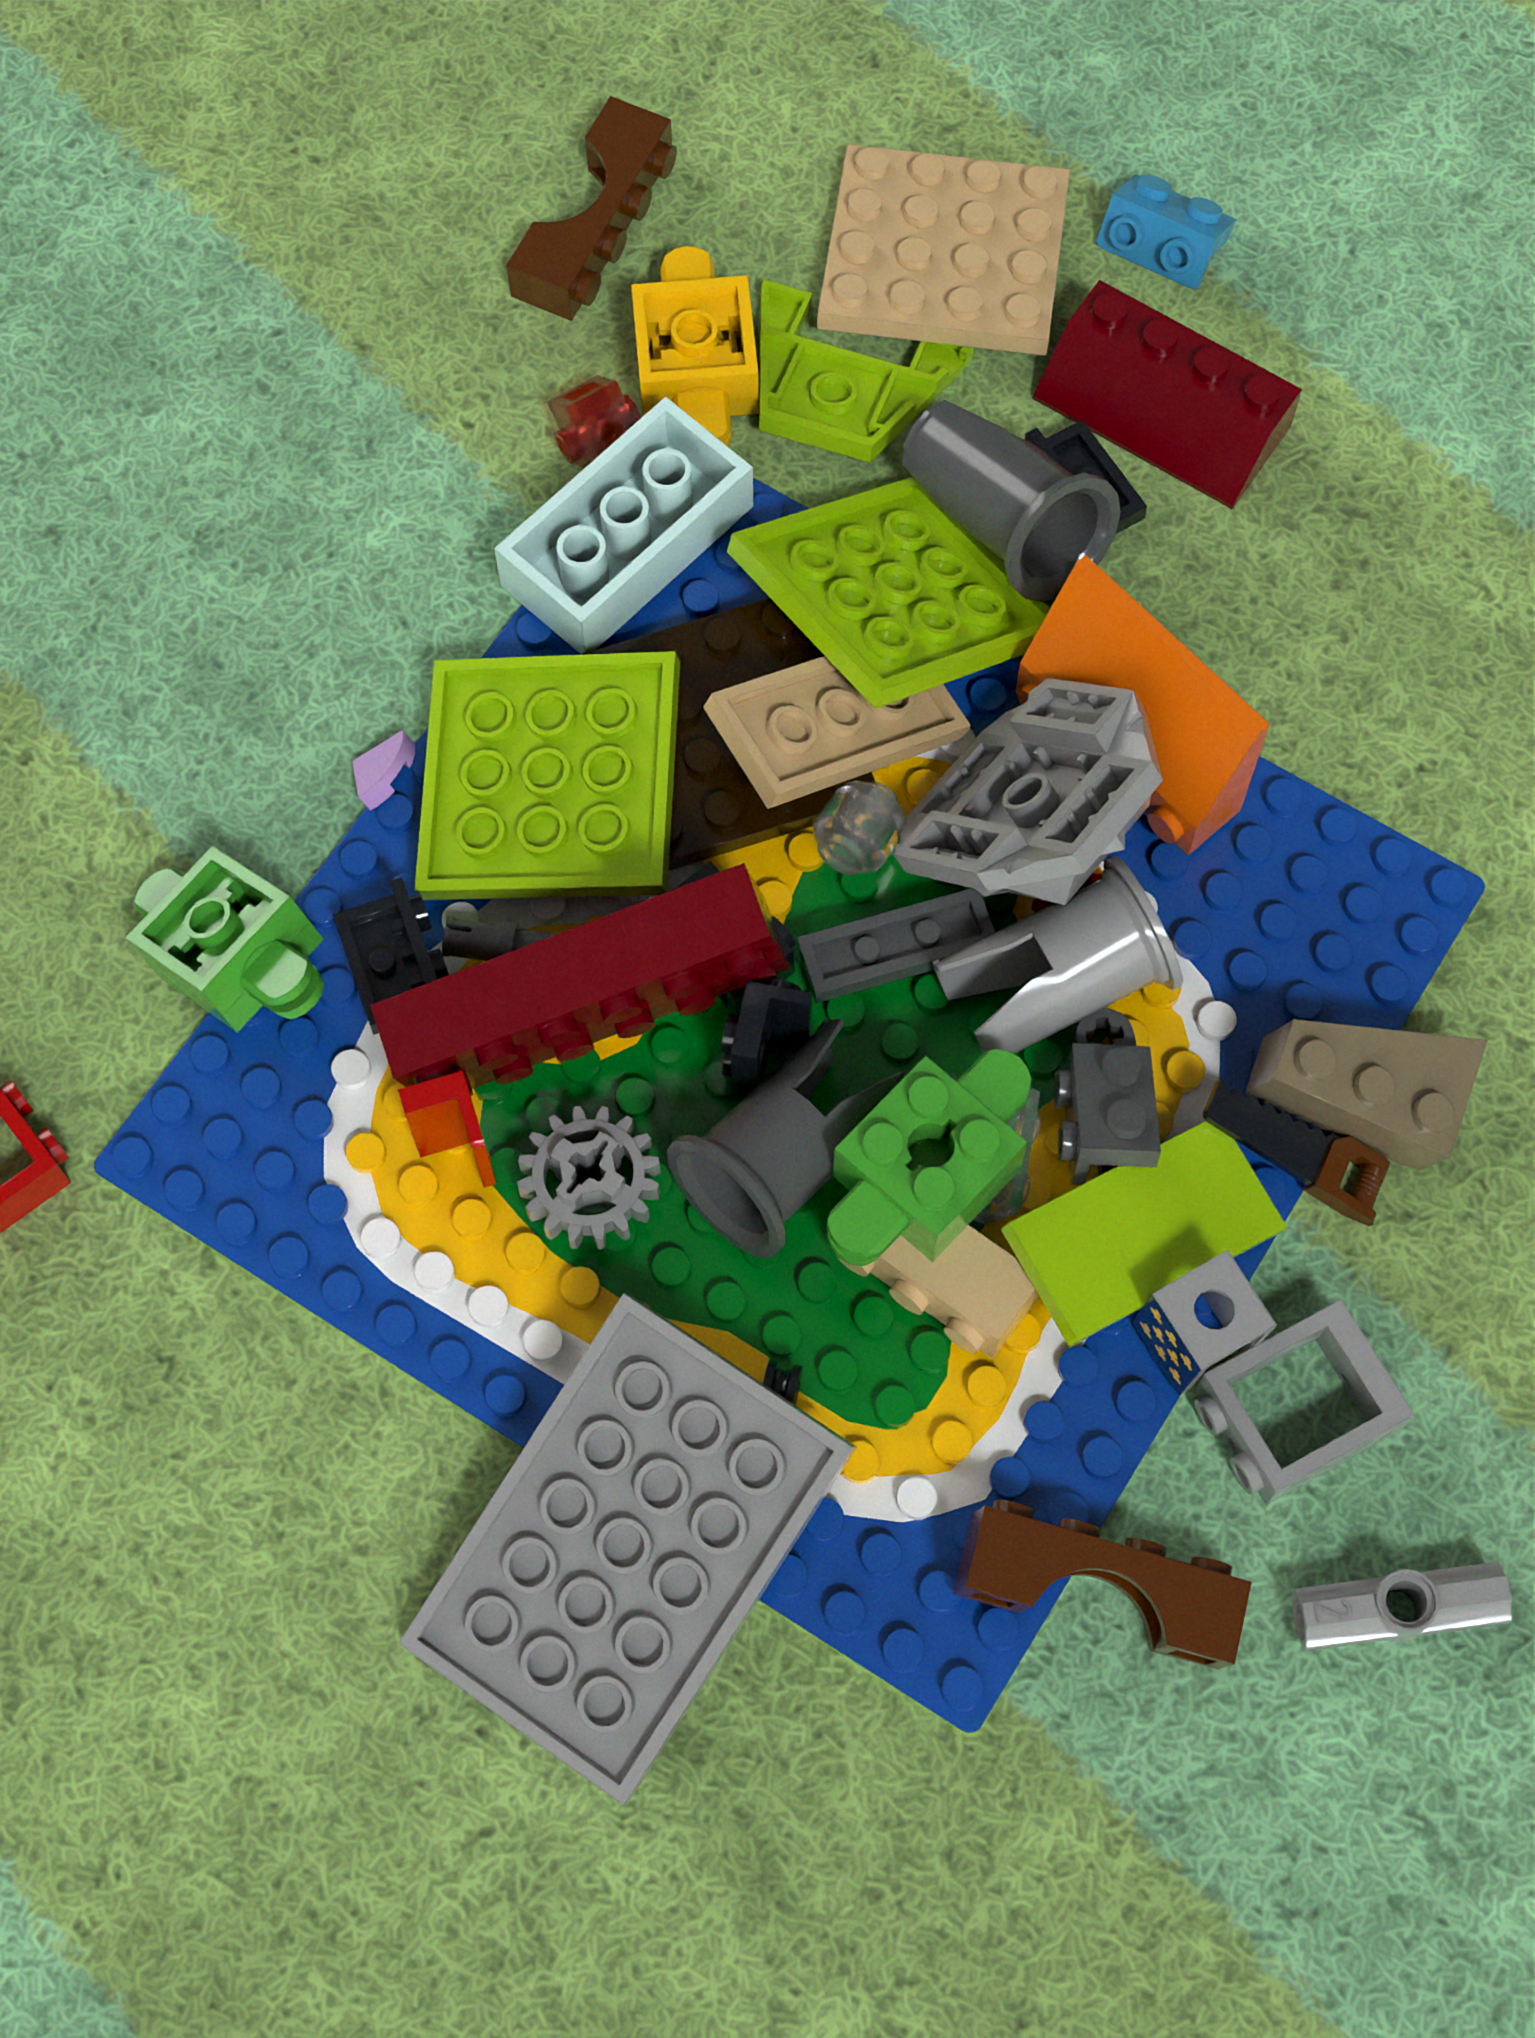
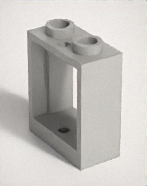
M1341 1299L1206 1372L1195 1389L1200 1397L1194 1401L1202 1423L1214 1436L1222 1432L1236 1455L1230 1458V1465L1238 1482L1250 1495L1258 1491L1266 1505L1399 1432L1415 1415ZM1316 1340L1367 1422L1281 1469L1232 1390L1231 1385Z

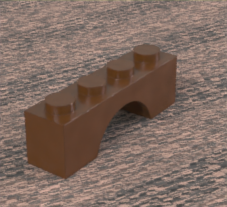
M612 96L609 97L585 136L588 171L603 186L600 196L592 206L575 217L557 222H533L507 263L511 297L570 321L573 320L582 304L590 306L595 300L601 284L600 273L608 261L616 263L620 258L626 244L627 228L633 219L640 221L644 218L651 203V188L658 177L666 179L669 176L677 156V147L672 145L671 119Z
M995 1500L993 1507L985 1505L971 1515L952 1595L1020 1613L1033 1607L1044 1591L1060 1578L1069 1576L1097 1578L1119 1589L1134 1604L1143 1619L1150 1651L1214 1669L1235 1664L1252 1582L1231 1576L1233 1568L1231 1565L1205 1557H1192L1190 1564L1165 1557L1167 1550L1165 1546L1139 1538H1126L1125 1545L1099 1538L1101 1532L1099 1527L1078 1520L1060 1519L1059 1526L1034 1520V1509L1007 1500Z

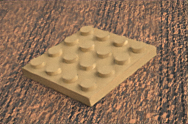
M847 144L818 308L817 329L1047 356L1070 169Z

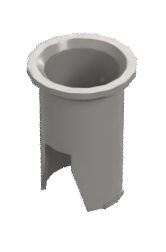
M1111 855L1105 858L1101 878L1078 890L1066 905L1053 903L942 961H939V959L933 961L934 971L947 1000L1016 987L1029 981L974 1032L983 1054L993 1049L1005 1050L1016 1054L1153 982L1165 985L1172 991L1182 986L1183 977L1180 965L1160 918L1144 889L1119 856Z

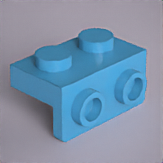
M1135 174L1113 193L1096 244L1106 251L1188 288L1196 289L1202 283L1211 257L1226 243L1231 235L1236 219L1222 213V208L1211 200L1200 197L1190 199L1172 191L1171 185L1159 177L1153 175L1138 176Z

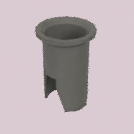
M943 400L930 410H926L912 426L903 444L905 447L902 465L948 515L1004 561L1008 583L1025 599L1043 602L1056 598L1076 562L1084 555H1087L1098 565L1103 560L1116 536L1121 514L1118 493L1107 480L1101 476L1088 473L1073 475L1031 441L1017 437L1001 426L951 402Z
M826 1018L817 1028L815 1034L702 1138L696 1135H679L667 1149L668 1166L678 1187L692 1207L722 1237L735 1247L755 1257L772 1258L786 1244L783 1224L833 1177L835 1147L905 1077L903 1072H898L841 1100L823 1116L809 1099L835 1058L830 1045L844 1025L842 1019L830 1020Z

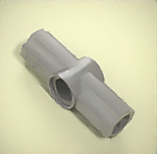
M1499 1562L1425 1572L1400 1569L1390 1573L1387 1577L1297 1588L1292 1591V1615L1296 1635L1303 1651L1386 1640L1390 1642H1405L1416 1636L1506 1625L1512 1621L1511 1591L1507 1575L1502 1571ZM1388 1592H1401L1413 1601L1416 1608L1414 1622H1402L1389 1612L1386 1605V1595Z

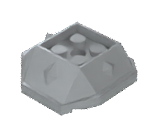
M1046 678L1028 693L1026 703L1005 712L984 729L905 818L900 832V843L896 844L893 856L905 873L974 888L984 897L1008 892L1066 905L1109 853L1125 850V834L1149 807L1151 794L1163 781L1146 711L1134 690Z

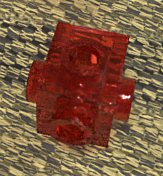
M599 375L547 401L559 427V430L554 432V438L560 452L570 464L576 462L582 468L588 466L642 418L632 398L628 394H622L617 381Z

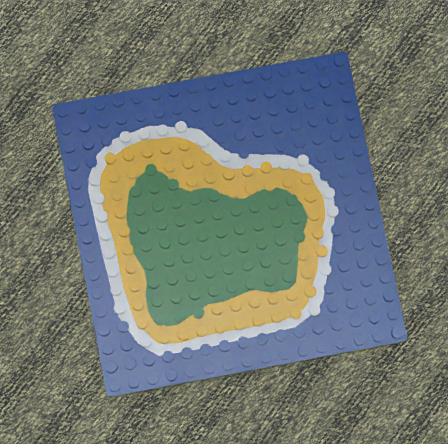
M753 478V507L597 649L770 598L727 553L731 535L734 532L809 508ZM521 605L481 658L580 655V653L524 605ZM1025 654L944 684L970 723V728L961 740L872 771L881 794L880 806L668 871L667 892L674 890L709 860L720 872L745 863L766 900L771 916L777 918L787 928L796 943L792 948L794 950L795 972L786 981L798 985L802 991L812 994L797 950V937L970 889V887L905 873L893 856L896 844L900 843V832L904 820L984 729L1005 712L1021 705L1015 691L1020 662ZM427 727L415 743V755L411 767L408 768L406 765H403L397 776L390 783L394 793L371 811L368 807L364 809L294 901L324 938L307 957L311 964L320 972L324 981L322 996L316 1005L306 1014L295 1019L281 1017L263 1005L238 1033L208 1013L94 1162L95 1172L103 1180L521 1449H524L623 1293L632 1295L761 1383H763L769 1359L777 1360L779 1367L784 1370L793 1368L794 1364L803 1366L796 1406L857 1448L758 1601L959 1731L966 1734L977 1732L1072 1576L1060 1578L1053 1582L1033 1607L1020 1613L952 1595L971 1515L985 1505L993 1507L995 1500H1007L1031 1507L1035 1510L1034 1520L1059 1526L1060 1519H1073L1095 1525L1099 1528L1102 1527L1180 1397L1133 1324V1320L1141 1309L1069 1348L1039 1296L993 1359L981 1350H978L976 1354L967 1352L947 1337L943 1330L945 1325L925 1311L921 1315H916L906 1310L892 1298L889 1293L891 1287L871 1273L866 1277L860 1276L839 1261L828 1242L827 1222L829 1212L842 1200L849 1190L834 1177L783 1224L786 1244L772 1258L755 1257L735 1247L717 1233L692 1207L678 1187L668 1166L667 1157L668 1147L679 1135H696L702 1138L741 1102L733 1100L732 1077L722 1075L725 1053L721 1052V1042L728 1013L731 1012L717 996L715 997L716 1003L702 1012L692 1015H680L677 1011L655 1019V1026L641 1035L631 1038H619L616 1034L594 1042V1050L580 1058L558 1061L555 1057L532 1066L533 1073L519 1081L498 1084L494 1080L473 1088L471 1099L495 1177V1185L484 1188L471 1143L420 1158L398 1089L405 1087L393 1079L379 1033L375 1035L372 1033L333 914L393 895L389 881L399 877L403 879L408 897L416 895L414 889L428 737ZM1261 756L1258 758L1241 811L1190 855H1187L1175 843L1168 844L1160 839L1150 827L1148 817L1142 814L1125 834V850L1109 853L1106 858L1111 855L1119 856L1144 889L1171 941L1180 965L1183 982L1181 987L1173 991L1165 985L1153 982L1104 1009H1112L1122 1013L1129 1020L1133 1028L1136 1045L1150 1047L1160 1144L1205 1121L1203 1110L1216 1081L1223 1080L1228 1090L1238 1087L1244 1095L1263 1037L1293 1019L1401 1030L1485 889L1483 880L1474 873ZM1104 860L1093 873L1102 874ZM1008 892L986 897L982 895L995 933L1035 913V911L1031 910L1034 898ZM658 895L423 900L432 930L421 934L428 952L440 948L441 953L444 928H448L446 927L448 916L460 920L500 926L504 925L505 920L519 922L520 929L558 934ZM454 956L443 957L449 975L485 962ZM932 970L816 1004L812 995L811 1036L817 1032V1028L826 1018L830 1020L842 1019L844 1025L830 1045L835 1058L809 1101L825 1116L845 1098L898 1072H903L906 1076L925 1056L957 1081L983 1055L974 1032L1029 981L1016 987L947 1000L936 973ZM1080 1021L1015 1054L1028 1067L1031 1076L1027 1103L1007 1123L1008 1126L1027 1141L1022 1167L969 1224V1226L1014 1257L1016 1255L1001 1229L1022 1215L1081 1186L1071 1185L1069 1161H1060L1058 1158L1059 1124L1061 1121H1066L1065 1108H1055L1054 1106L1055 1073L1057 1069L1067 1068L1076 1028ZM1105 1029L1095 1030L1093 1040L1088 1042V1044L1114 1045V1041L1118 1040V1038H1108ZM771 1046L763 1081L796 1050ZM575 1106H581L586 1119H595L601 1106L608 1107L610 1123L614 1125L625 1116H630L633 1118L634 1124L632 1138L648 1133L651 1138L652 1149L646 1156L659 1157L661 1173L649 1178L659 1183V1199L642 1200L649 1208L650 1219L647 1223H643L631 1217L627 1221L631 1238L624 1241L613 1230L606 1233L605 1249L600 1250L595 1245L593 1236H583L578 1249L570 1248L568 1232L562 1230L552 1240L547 1238L544 1231L547 1217L531 1222L527 1215L526 1206L532 1199L521 1198L518 1190L517 1181L529 1177L520 1171L519 1156L526 1154L536 1155L530 1144V1134L536 1132L548 1137L552 1133L548 1117L553 1114L560 1118L564 1124L573 1122L572 1115ZM1291 1116L1293 1121L1298 1120L1297 1118ZM1306 1123L1309 1129L1315 1127L1309 1123ZM1322 1130L1325 1136L1331 1134ZM1236 1141L1285 1222L1303 1193L1304 1184ZM624 1155L621 1159L622 1166L617 1173L623 1176L625 1183L631 1187L633 1168L628 1158ZM1090 1165L1086 1182L1099 1176L1097 1165ZM548 1169L546 1189L554 1200L557 1196L556 1189L562 1181L555 1177L554 1171ZM596 1170L590 1177L580 1173L577 1176L578 1183L582 1185L588 1178L599 1182L601 1180V1173ZM606 1211L588 1213L585 1215H596ZM1276 1236L1233 1258L1248 1281L1252 1278ZM1201 1294L1194 1304V1313L1197 1320L1209 1329H1221L1222 1324Z

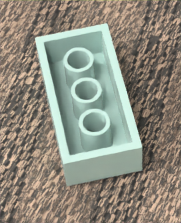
M665 396L494 548L500 585L577 652L583 654L596 650L753 507V467Z

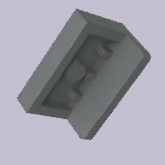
M1072 1043L1067 1068L1057 1069L1054 1078L1055 1108H1065L1066 1121H1061L1059 1124L1058 1158L1060 1161H1069L1071 1185L1086 1183L1090 1165L1157 1167L1161 1147L1150 1047Z

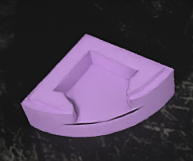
M403 730L352 761L358 797L370 811L378 807L394 793L390 783L397 776L403 765L410 768L413 763L415 744Z

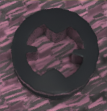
M769 1359L763 1384L796 1406L803 1366L794 1364L793 1368L784 1370L779 1367L777 1360Z

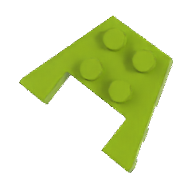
M764 279L761 285L759 431L870 463L963 371L974 356L975 347L920 341L911 365L905 367L801 337L799 335L811 309L813 293Z

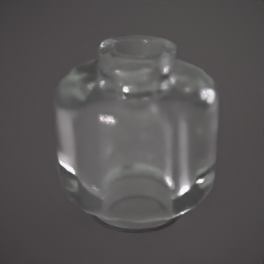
M863 781L845 782L835 790L814 822L813 834L818 845L817 850L826 864L843 874L855 875L858 873L875 872L885 864L896 844L900 841V832L902 827L906 825V818L901 806L898 804L896 795L887 786L874 781L868 783Z

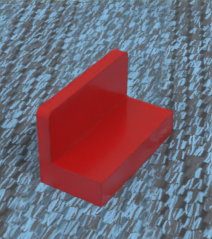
M463 1070L398 1089L404 1113L420 1158L471 1143L484 1188L496 1184Z

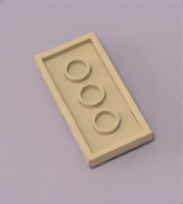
M826 656L713 692L703 707L767 809L961 740L971 726L944 684L875 709Z

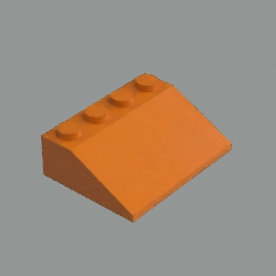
M1084 555L1074 565L1023 656L1019 666L1015 693H1017L1018 700L1022 705L1027 702L1028 693L1046 678L1134 690L1145 708L1163 777L1161 784L1151 794L1150 805L1143 814L1148 817L1150 827L1160 839L1168 844L1175 843L1182 851L1190 855L1241 811L1270 723L1087 555Z

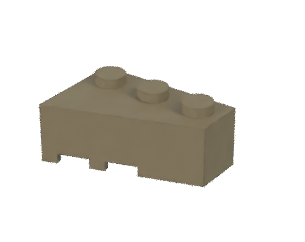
M1293 1019L1263 1037L1244 1095L1248 1097L1254 1095L1259 1102L1264 1104L1271 1103L1275 1109L1287 1111L1291 1116L1297 1119H1304L1306 1123L1315 1127L1318 1126L1331 1134L1334 1133L1341 1137L1352 1136L1389 1160L1421 1170L1451 1157L1487 1040Z

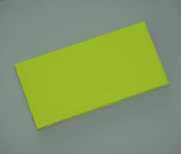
M1204 1121L1160 1144L1161 1153L1157 1167L1117 1166L1009 1222L1001 1229L1069 1348L1138 1311L1144 1306L1152 1293L1222 1252L1228 1250L1231 1256L1235 1258L1288 1228L1233 1138Z

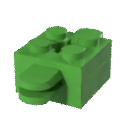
M213 845L185 875L179 871L164 868L144 880L138 889L134 902L143 919L125 937L126 940L162 980L238 1033L263 1005L281 1017L295 1019L311 1010L322 996L324 981L320 972L311 964L307 957L324 938L289 895Z
M990 1050L981 1055L955 1081L925 1056L835 1147L833 1177L849 1190L842 1200L829 1212L827 1222L828 1242L830 1248L839 1259L851 1265L866 1266L876 1261L901 1235L933 1263L1021 1170L1027 1141L1007 1125L1027 1103L1030 1090L1031 1076L1028 1067L1020 1057L1005 1050Z

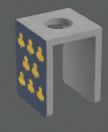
M1228 1250L1152 1293L1133 1320L1136 1330L1179 1395L1188 1391L1209 1366L1236 1350L1243 1353L1250 1348H1254L1262 1343L1277 1326ZM1201 1294L1224 1328L1209 1329L1197 1320L1194 1313V1304Z

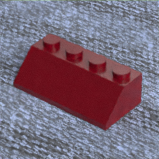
M1099 280L1069 319L1033 394V400L1075 423L1083 420L1091 432L1228 508L1233 509L1290 429L1302 389Z

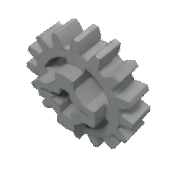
M575 1106L572 1115L573 1122L564 1124L560 1118L553 1114L548 1117L552 1132L548 1137L536 1132L530 1134V1144L536 1155L526 1154L519 1156L520 1171L529 1177L517 1181L518 1190L521 1198L532 1199L526 1206L527 1215L531 1222L547 1217L544 1224L547 1238L552 1240L562 1230L568 1232L570 1248L578 1249L583 1236H593L594 1243L598 1250L605 1249L606 1233L613 1230L624 1241L631 1238L627 1222L631 1217L643 1223H647L650 1219L649 1208L642 1200L659 1199V1183L649 1179L661 1173L659 1157L646 1156L652 1149L651 1138L648 1133L632 1138L634 1124L633 1118L630 1116H625L614 1125L610 1123L608 1107L601 1106L595 1119H586L581 1106ZM624 1155L628 1158L633 1168L631 1187L625 1183V1178L617 1173L622 1166L621 1159ZM548 1169L554 1171L555 1177L562 1181L556 1189L557 1196L554 1200L546 1189ZM596 1170L601 1173V1180L599 1182L588 1178L582 1185L578 1183L577 1176L580 1173L588 1177L592 1176ZM606 1211L596 1215H585L588 1213Z

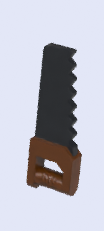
M1223 1080L1215 1082L1203 1110V1118L1206 1122L1303 1183V1190L1341 1215L1367 1226L1373 1225L1377 1215L1375 1210H1373V1206L1390 1166L1389 1160L1352 1136L1341 1137L1334 1133L1325 1136L1318 1126L1309 1129L1304 1119L1293 1121L1287 1111L1277 1113L1271 1103L1261 1106L1256 1096L1251 1095L1245 1098L1238 1087L1228 1090ZM1349 1162L1360 1167L1350 1194L1339 1188Z

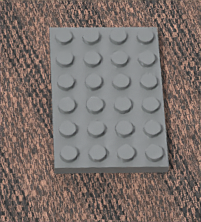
M623 1293L406 1630L399 1644L620 1804L625 1805L632 1799L857 1447L632 1295Z

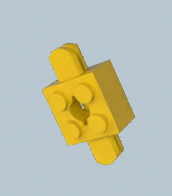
M684 246L676 248L665 255L660 270L661 282L631 284L642 416L666 396L729 447L731 441L730 416L759 414L758 365L748 275L716 278L714 263L709 253L697 247Z

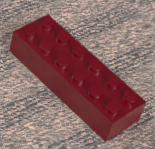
M742 863L370 1006L393 1079L404 1087H408L463 1070L470 1096H472L473 1088L494 1080L498 1084H508L524 1079L533 1073L532 1066L556 1057L558 1061H569L585 1056L594 1050V1042L617 1034L619 1038H631L646 1033L655 1026V1019L678 1011L680 1015H692L702 1012L716 1003V996L740 988L741 992H745L747 981L763 983L768 979H778L776 974L788 970L790 967L766 900L745 863Z

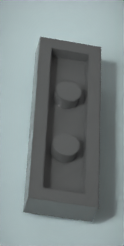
M970 888L797 937V950L816 1004L934 970L933 961L937 959L942 961L994 934L995 930L982 894L976 889Z

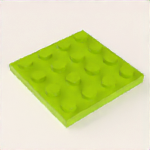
M914 477L734 532L731 535L727 553L875 709L1025 654L1050 610L1042 601L1023 598L1008 583L1004 562L948 515Z
M676 652L434 660L415 893H420L423 900L661 895L666 893L668 889L680 660Z

